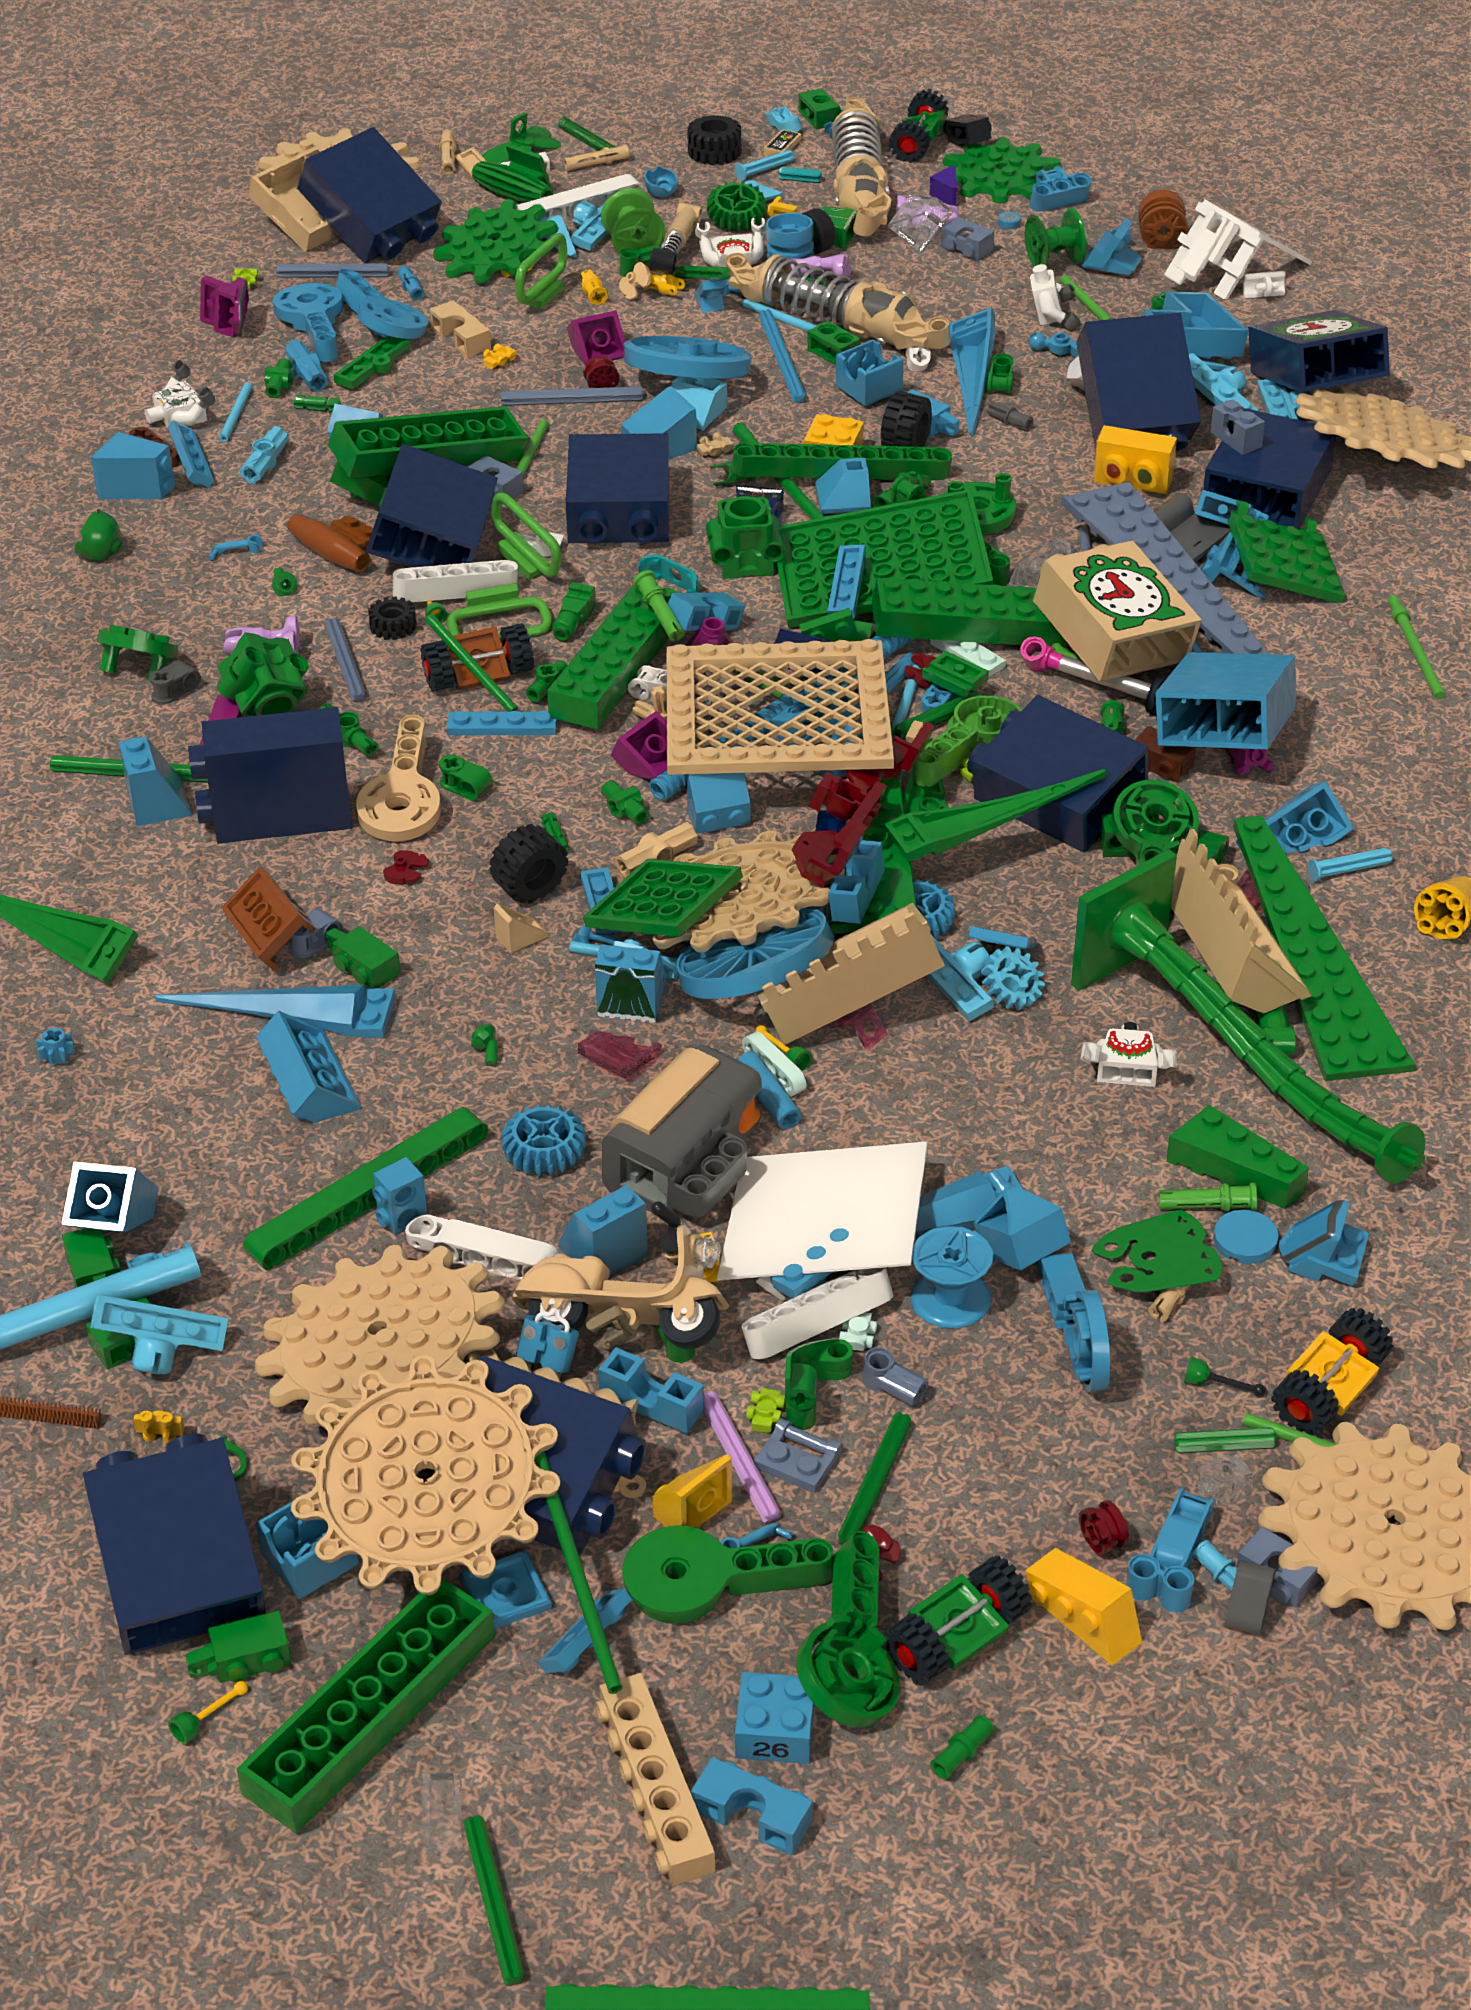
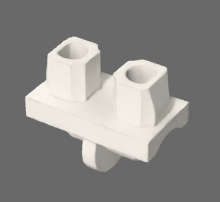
M1285 272L1243 274V297L1256 298L1285 295Z

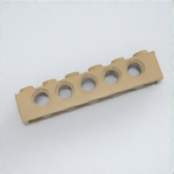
M642 1673L620 1679L623 1688L615 1694L608 1692L606 1683L599 1685L600 1701L595 1702L597 1715L601 1723H608L610 1730L607 1731V1738L611 1751L613 1753L619 1751L622 1759L618 1761L622 1779L624 1782L630 1781L634 1789L630 1791L633 1807L636 1813L642 1811L645 1820L642 1821L646 1840L648 1843L655 1842L658 1851L654 1852L659 1873L661 1875L667 1873L672 1886L715 1873V1851ZM673 1839H683L681 1841H673Z

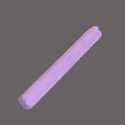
M714 1391L704 1393V1413L726 1454L732 1458V1465L759 1516L766 1524L777 1521L780 1518V1509L719 1396Z

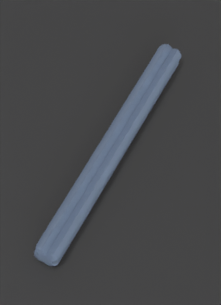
M639 386L503 391L500 397L503 406L643 400V389Z

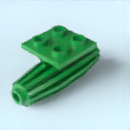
M509 143L506 145L510 159L509 166L480 161L472 169L475 182L492 193L506 199H512L519 204L554 195L543 157L522 147Z

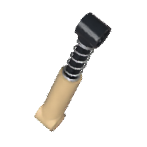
M682 202L678 204L676 216L665 234L664 243L660 249L653 248L649 264L650 271L673 275L679 250L686 245L697 223L700 224L702 206Z

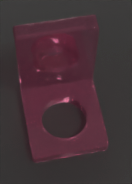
M871 1003L828 1023L830 1028L852 1025L865 1049H870L887 1035ZM867 1021H871L875 1026V1035L872 1038L867 1037L864 1033V1024Z

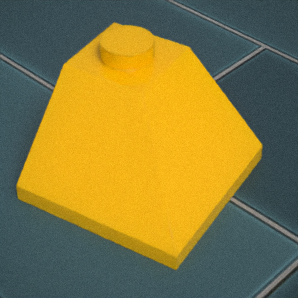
M727 1454L676 1477L669 1484L659 1487L652 1496L653 1517L665 1527H700L732 1502V1458Z

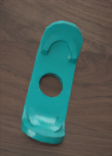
M647 555L639 561V573L651 570L656 575L657 580L665 579L687 590V593H700V590H698L700 581H697L698 575L693 570L661 555ZM672 568L680 573L681 581L673 576Z

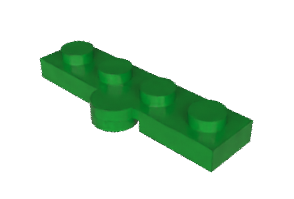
M387 335V338L384 337L334 374V383L353 390L375 373L389 372L392 368L391 361L411 347L410 339Z

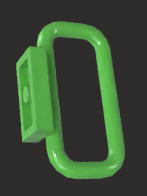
M554 234L518 267L515 276L516 297L520 304L542 309L564 289V281L557 279L563 273L567 264V242L563 234ZM558 244V262L556 267L525 293L524 278L527 270Z
M503 492L494 495L491 508L492 522L498 532L505 538L497 542L496 550L507 560L515 562L518 565V571L528 579L541 573L547 577L558 575L562 552L557 540L510 495ZM502 503L547 544L552 554L551 563L540 555L518 533H514L506 526L501 517Z
M516 583L465 592L466 608L455 610L447 619L448 630L454 636L460 634L457 622L461 619L535 607L539 610L542 624L526 627L529 637L543 635L553 625V618L546 602L537 597L519 598V590Z

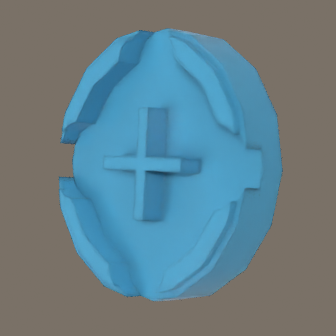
M1234 1210L1224 1214L1216 1222L1213 1235L1215 1247L1224 1257L1230 1259L1231 1256L1243 1264L1260 1263L1269 1259L1277 1248L1279 1238L1277 1227L1271 1219L1251 1210Z

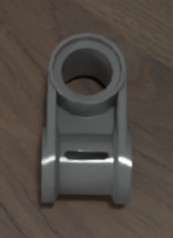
M175 660L169 665L152 672L149 676L154 691L151 695L152 701L156 704L164 705L173 702L187 692H191L200 684V673L180 660Z

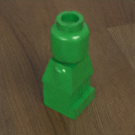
M571 582L568 587V593L563 597L559 615L552 627L553 635L557 640L565 641L572 638L578 627L589 619L596 607L595 586Z

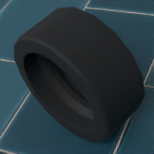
M813 208L802 213L812 219L819 233V240L813 233L814 254H819L831 248L836 240V231L830 216L820 208Z

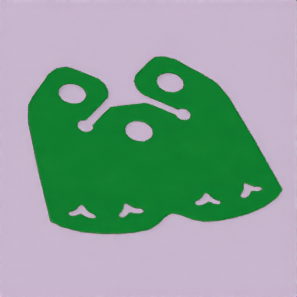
M1181 1210L1118 1227L1105 1234L1092 1248L1093 1253L1099 1256L1115 1259L1123 1255L1130 1245L1129 1241L1136 1240L1138 1242L1131 1248L1128 1256L1134 1266L1147 1271L1151 1270L1153 1274L1146 1275L1145 1272L1123 1266L1116 1268L1107 1280L1109 1285L1135 1292L1156 1291L1217 1281L1222 1272L1221 1259L1216 1250L1203 1244L1206 1237L1205 1229L1196 1218ZM1178 1217H1181L1182 1220L1187 1221V1223L1177 1222L1179 1219ZM1191 1229H1193L1192 1233H1194L1196 1236H1192L1187 1233L1190 1232ZM1108 1243H1115L1118 1245V1249L1107 1251L1104 1249V1246ZM1150 1251L1156 1254V1257L1151 1260L1142 1258V1254ZM1205 1252V1253H1206L1205 1256L1208 1257L1209 1259L1200 1258V1257L1202 1256V1253ZM1209 1267H1212V1269L1210 1270V1272L1212 1273L1211 1275L1205 1272V1270L1209 1269ZM1131 1274L1134 1276V1279L1131 1282H1122L1120 1276Z

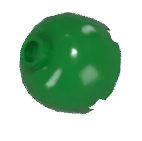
M97 509V512L93 511L80 531V534L83 535L82 542L76 541L74 552L76 555L90 561L105 560L112 553L116 555L122 546V541L119 540L121 531L117 521L100 509Z

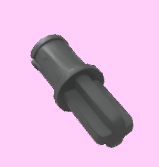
M991 402L987 409L989 415L1003 420L1005 425L1010 424L1026 432L1033 426L1034 418L1020 413L1015 407L1007 408L998 403Z

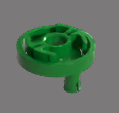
M997 474L995 477L996 484L953 481L948 483V490L944 494L971 489L982 535L997 533L1008 528L1016 517V499L1010 492L1012 480L1010 474Z
M110 625L109 631L101 629L98 631L96 642L102 643L101 646H104L99 670L116 673L119 651L127 648L150 653L149 656H152L147 677V680H150L149 676L152 672L167 666V661L171 660V658H176L178 645L169 644L170 637Z

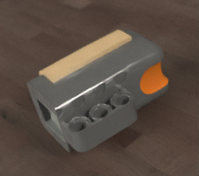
M700 1045L695 1048L684 1049L611 1122L610 1132L602 1140V1181L605 1187L612 1193L628 1185L646 1203V1210L652 1212L651 1205L658 1201L674 1213L679 1210L692 1217L705 1216L746 1172L747 1144L744 1140L757 1128L760 1121V1111L755 1107V1096L762 1088V1079L759 1072L709 1046Z

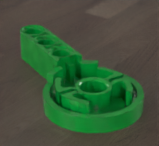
M1143 780L1129 785L1120 793L1112 811L1111 822L1115 836L1127 850L1134 854L1136 866L1168 849L1177 855L1180 845L1179 840L1182 837L1186 840L1190 829H1195L1197 832L1199 815L1193 800L1179 787L1161 780ZM1146 814H1160L1165 819V822L1154 823L1147 818Z
M856 1531L835 1552L833 1556L831 1617L825 1623L812 1630L801 1642L796 1655L797 1674L803 1689L811 1701L833 1720L847 1726L859 1728L869 1727L881 1721L896 1705L900 1692V1682L896 1667L883 1647L888 1640L876 1627L878 1623L879 1546L873 1536L864 1531ZM819 1642V1644L816 1646V1648L814 1649V1652H813V1654H812V1650H813L814 1646ZM844 1666L848 1667L854 1673L856 1678L852 1677L846 1671ZM873 1697L872 1702L866 1707L868 1710L866 1711L865 1706L870 1702V1700Z

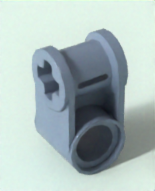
M322 909L312 910L307 914V919L316 929L312 933L302 925L291 937L290 954L299 959L312 956L327 946L326 932L333 928L343 932L342 923Z

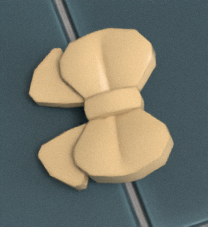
M641 262L636 263L633 272H629L626 277L620 280V290L626 295V299L634 300L637 298L636 286L638 284L644 288L649 286L652 277L649 268Z

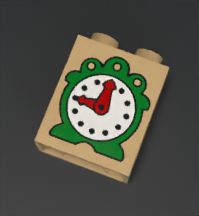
M1133 540L1110 546L1101 544L1091 550L1069 555L1056 554L1045 560L1040 569V579L1033 602L1100 682L1180 663L1185 655L1191 652L1202 621Z

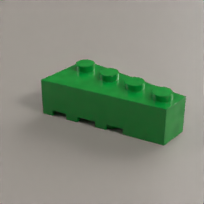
M1208 1105L1169 1136L1166 1162L1176 1166L1180 1163L1190 1167L1191 1172L1201 1176L1205 1173L1220 1179L1221 1184L1228 1183L1229 1186H1249L1250 1182H1255L1258 1199L1283 1209L1288 1208L1305 1193L1309 1171L1308 1166L1211 1105Z

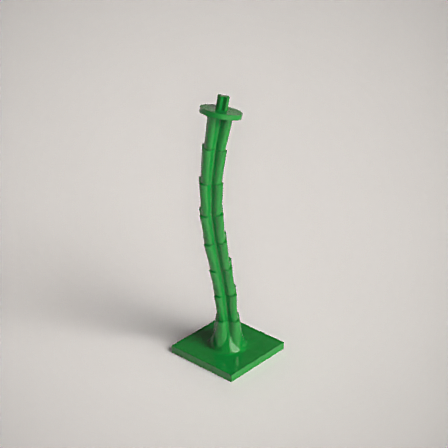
M1170 849L1079 897L1071 985L1080 991L1138 958L1147 961L1158 970L1177 992H1182L1209 1026L1213 1025L1241 1061L1245 1060L1274 1094H1280L1310 1123L1314 1122L1346 1146H1351L1355 1150L1362 1151L1375 1159V1169L1381 1179L1388 1183L1396 1184L1406 1180L1415 1170L1417 1171L1421 1168V1163L1425 1161V1155L1423 1154L1425 1152L1426 1140L1424 1132L1417 1125L1402 1122L1393 1128H1388L1343 1104L1340 1098L1308 1077L1305 1070L1272 1043L1273 1039L1239 1008L1240 1004L1233 1002L1226 995L1223 988L1207 974L1208 970L1175 943V938L1169 933L1168 928L1177 855Z

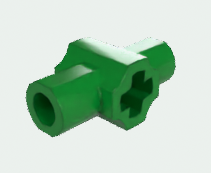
M281 358L278 360L276 367L267 366L265 370V392L270 398H278L283 389H291L293 385V365L288 359Z
M557 660L554 664H540L535 669L536 681L526 689L528 699L537 703L543 697L547 698V690L568 664L563 660Z
M610 780L602 786L601 794L607 798V806L613 816L616 818L627 816L636 825H640L648 819L649 811L643 807V798L635 786L623 789L614 780Z

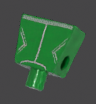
M822 207V210L830 216L835 226L836 240L833 246L846 249L855 234L853 227L857 211L851 208ZM813 224V233L819 240L818 230Z

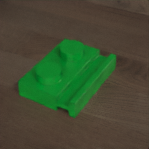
M944 651L929 664L928 668L924 667L922 669V678L966 698L968 692H974L989 679V671L950 652Z

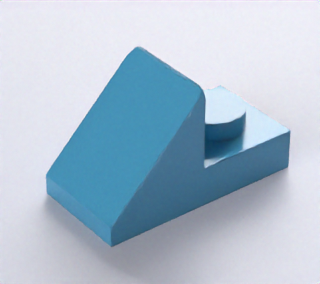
M724 280L701 281L694 293V297L702 313L725 310L722 292L725 289Z

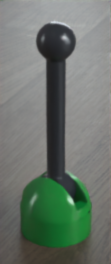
M1195 1357L1190 1358L1184 1383L1200 1386L1210 1379L1251 1391L1256 1397H1263L1266 1394V1388L1262 1384L1254 1386L1213 1374L1205 1361Z

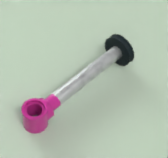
M1029 637L1021 644V655L1030 670L1040 672L1053 668L1146 699V712L1150 713L1153 710V714L1157 715L1156 691L1168 677L1163 680V676L1160 674L1154 679L1152 684L1128 676L1100 682L1083 661L1056 653L1055 648L1046 645L1045 641L1040 637ZM1035 652H1041L1038 656L1031 657Z

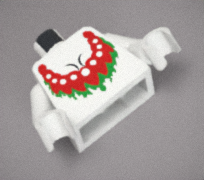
M754 218L752 219L751 229L755 233L754 236L752 234L709 237L708 239L710 224L706 221L705 230H701L699 223H697L695 234L698 238H701L699 243L703 260L712 267H726V257L732 253L744 254L751 267L763 256V236L761 235L765 230L763 218L760 226L754 225Z
M1133 1022L1124 1023L1121 1029L1112 1028L1108 1030L1106 1039H1100L1097 1043L1084 1042L1080 1057L1081 1060L1086 1059L1091 1063H1099L1097 1082L1155 1087L1157 1069L1177 1068V1051L1162 1049L1159 1044L1154 1043L1152 1033L1149 1031H1139V1026Z

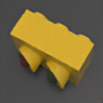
M1104 425L1097 439L1094 482L1109 485L1130 482L1138 490L1167 494L1173 480L1177 437Z

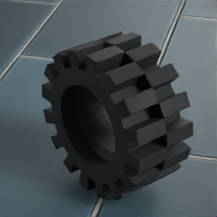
M392 596V600L385 597L383 598L384 601L379 599L376 601V604L372 603L368 609L371 633L376 634V637L380 638L383 636L385 640L392 637V640H397V636H400L402 639L406 637L405 634L411 635L412 630L415 631L417 625L415 606L414 604L412 605L410 600L406 601L403 597L397 600V596Z

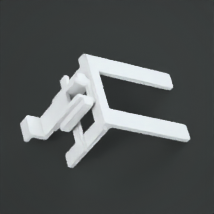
M1204 199L1203 203L1199 201L1195 208L1200 214L1189 233L1186 235L1181 232L1177 241L1181 242L1182 245L1164 275L1178 285H1181L1185 278L1195 282L1200 271L1204 269L1208 261H1211L1226 270L1214 293L1222 299L1228 300L1263 240L1309 265L1313 261L1269 237L1270 235ZM1236 234L1243 238L1244 242L1233 261L1230 262L1222 256Z

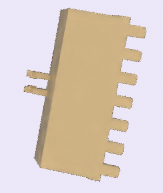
M1190 829L1186 840L1182 839L1178 848L1171 908L1226 995L1233 1002L1262 1013L1271 1011L1299 998L1303 1000L1312 996L1243 890L1218 869L1214 859H1207L1208 850L1205 844H1199L1198 849H1196L1198 834L1195 829Z
M913 903L834 941L826 955L821 959L810 962V968L798 975L797 971L794 970L785 975L786 982L777 986L770 982L762 986L763 991L756 992L765 1012L767 1011L784 1045L945 966L930 933L931 929L928 922Z

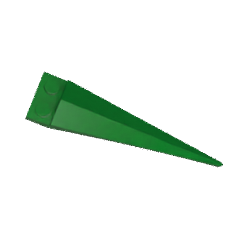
M1101 769L1051 786L990 801L936 810L910 812L884 823L885 829L908 862L919 859L929 853L938 855L1107 776L1106 769Z
M0 894V917L85 975L107 985L139 936L134 930L110 919L60 910Z

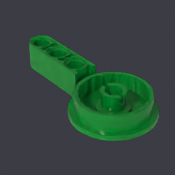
M668 1526L645 1534L631 1546L624 1558L622 1576L627 1593L644 1614L664 1623H685L696 1620L710 1612L720 1600L722 1592L727 1586H729L730 1595H740L827 1584L833 1578V1548L827 1540L822 1538L728 1548L723 1546L715 1537L698 1528Z

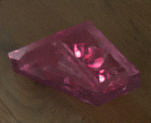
M596 1031L578 1043L577 1053L625 1079L656 1058L661 1053L662 1044L653 1041L652 1045L647 1047L634 1044L635 1038L615 1036L612 1033Z

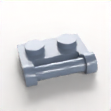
M780 1418L774 1432L754 1459V1463L758 1470L815 1494L840 1457L843 1443L834 1439L827 1441L792 1426V1422ZM787 1438L821 1452L824 1456L819 1458L784 1443V1440Z

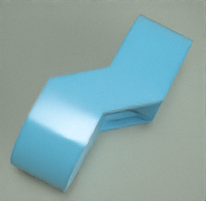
M777 107L765 113L769 126H775L779 132L782 129L794 132L802 129L799 115H792L787 107Z

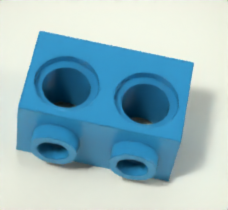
M407 1157L373 1173L375 1187L372 1189V1192L377 1201L375 1215L382 1227L387 1226L394 1235L405 1231L407 1225L413 1219L427 1214L423 1175Z

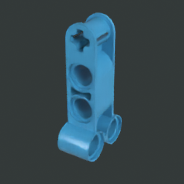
M1183 1487L1179 1489L1151 1554H1138L1129 1561L1126 1586L1132 1589L1134 1599L1145 1601L1158 1596L1160 1597L1161 1605L1165 1609L1176 1613L1183 1612L1189 1608L1195 1579L1189 1567L1194 1558L1193 1552L1200 1544L1212 1516L1215 1505L1214 1497L1208 1500L1185 1492Z

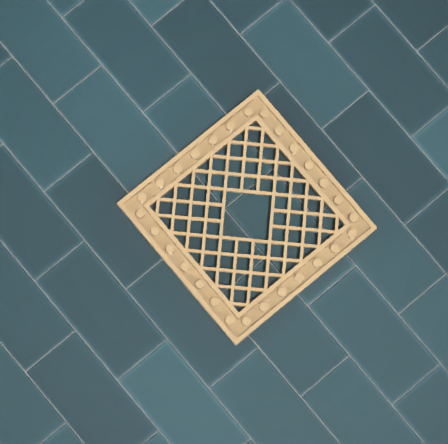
M872 639L863 641L838 640L836 642L810 641L808 643L786 641L776 644L758 642L741 645L738 643H730L728 645L702 644L700 646L678 644L667 647L668 775L894 769L882 641ZM816 667L822 671L818 674H815L810 670ZM841 667H845L849 669V671L842 673L838 671V669ZM790 668L795 672L788 675L783 671ZM763 669L768 673L760 675L756 672ZM707 670L714 673L709 677L702 675ZM733 670L741 672L736 676L729 674ZM857 673V680L852 678L851 676ZM831 674L837 678L830 681L824 677ZM804 675L809 679L803 682L797 678ZM748 676L755 679L750 683L743 681ZM777 676L781 678V680L778 682H774L770 680V678ZM722 677L728 681L720 684L715 680ZM694 678L700 680V682L694 685ZM845 681L851 685L844 688L838 684ZM789 682L796 685L792 689L784 687ZM815 682L823 684V686L819 687L818 689L811 685ZM762 683L769 686L764 690L757 688ZM736 684L741 688L735 691L729 687ZM706 685L714 687V689L710 691H706L702 688ZM858 688L859 694H856L852 691ZM803 689L810 692L806 696L798 694ZM829 689L837 691L834 695L825 692ZM776 690L812 707L779 727L744 710V708ZM750 691L755 695L749 698L743 694ZM694 692L701 696L695 699ZM720 692L728 694L724 698L716 696ZM818 696L824 700L820 703H817L812 699ZM843 696H847L851 698V700L848 702H844L840 700V698H842ZM708 699L715 702L710 706L703 704ZM734 699L742 701L738 705L730 703ZM833 703L839 707L834 710H831L826 706ZM860 703V709L854 707V705ZM722 706L729 709L724 713L716 711ZM695 707L701 711L695 714ZM846 710L853 713L849 717L841 715ZM820 711L826 715H824L821 718H818L813 714ZM736 713L743 716L737 721L730 718ZM708 714L715 717L710 721L703 719ZM861 717V724L856 722L855 720ZM834 718L840 722L836 725H832L827 721ZM807 719L812 723L805 726L799 722ZM750 720L756 723L751 728L744 724ZM722 721L729 724L725 728L717 726ZM695 722L702 726L695 729ZM848 725L854 728V730L848 733L842 730V728ZM821 726L827 730L819 733L814 729ZM791 727H794L799 731L792 734L786 730ZM736 728L743 731L739 735L731 733ZM766 728L771 732L764 735L758 731ZM708 729L716 732L711 736L703 734ZM834 733L841 736L837 740L829 738ZM862 733L863 739L857 737V735ZM808 734L814 738L806 741L800 737ZM780 735L785 739L778 742L772 738ZM723 736L730 739L724 744L717 741V739ZM749 736L757 738V740H755L752 743L746 741L745 739ZM695 737L702 741L695 744ZM820 741L826 743V744H818V745H815V744L819 743ZM847 741L853 742V743H847V744L843 745V744H844L845 742H847ZM792 742H794V743H796V744H798V745H789V744L792 743ZM764 743H767V744L771 745V746L764 745V746L759 747L760 745H762V744H764ZM709 744L712 745V746H714V747H706V748H704L705 746H707V745H709Z

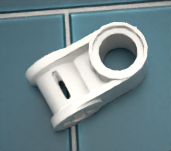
M649 665L640 667L637 671V677L628 684L629 693L634 698L652 701L651 689L654 686L659 687L662 685L666 688L667 692V670L654 668Z

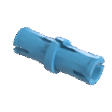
M408 266L400 267L397 275L402 281L403 289L408 291L412 300L422 299L424 297V290L420 286L418 277L412 273Z

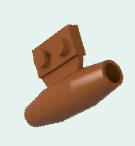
M294 514L289 519L287 524L288 531L305 547L333 564L356 572H363L369 566L370 556L365 550L373 528L358 521L355 517L344 516L342 519L331 522L330 526L320 520L301 514Z

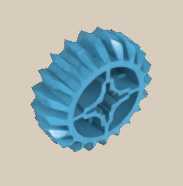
M917 878L916 881H913L917 909L928 922L931 935L937 940L939 935L945 936L946 931L950 930L953 925V919L955 918L953 896L949 895L948 889H941L940 883L932 885L930 879L926 882H921Z
M550 1103L546 1107H539L536 1104L534 1109L525 1107L523 1113L514 1112L513 1119H508L505 1128H503L502 1150L504 1155H506L508 1164H513L516 1171L523 1169L526 1176L532 1171H535L538 1178L542 1172H548L551 1177L555 1170L564 1174L566 1167L574 1168L576 1161H581L583 1152H585L586 1131L584 1125H582L580 1117L574 1116L572 1110L564 1111L562 1105L557 1108H552Z

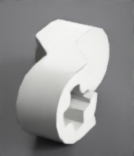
M917 346L906 348L907 367L911 371L921 372L927 368L931 353L929 348Z

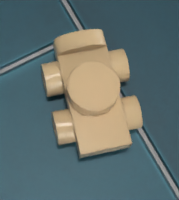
M719 432L713 434L712 441L707 436L700 437V444H697V450L702 456L720 455L722 452L727 453L734 449V443L728 436L723 437Z

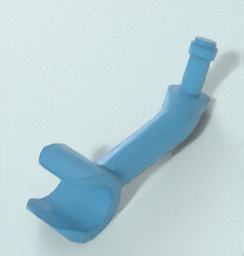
M254 534L250 535L247 540L223 542L212 547V553L208 557L210 560H214L217 554L220 555L224 551L248 547L251 553H259V547H263V541L261 536Z

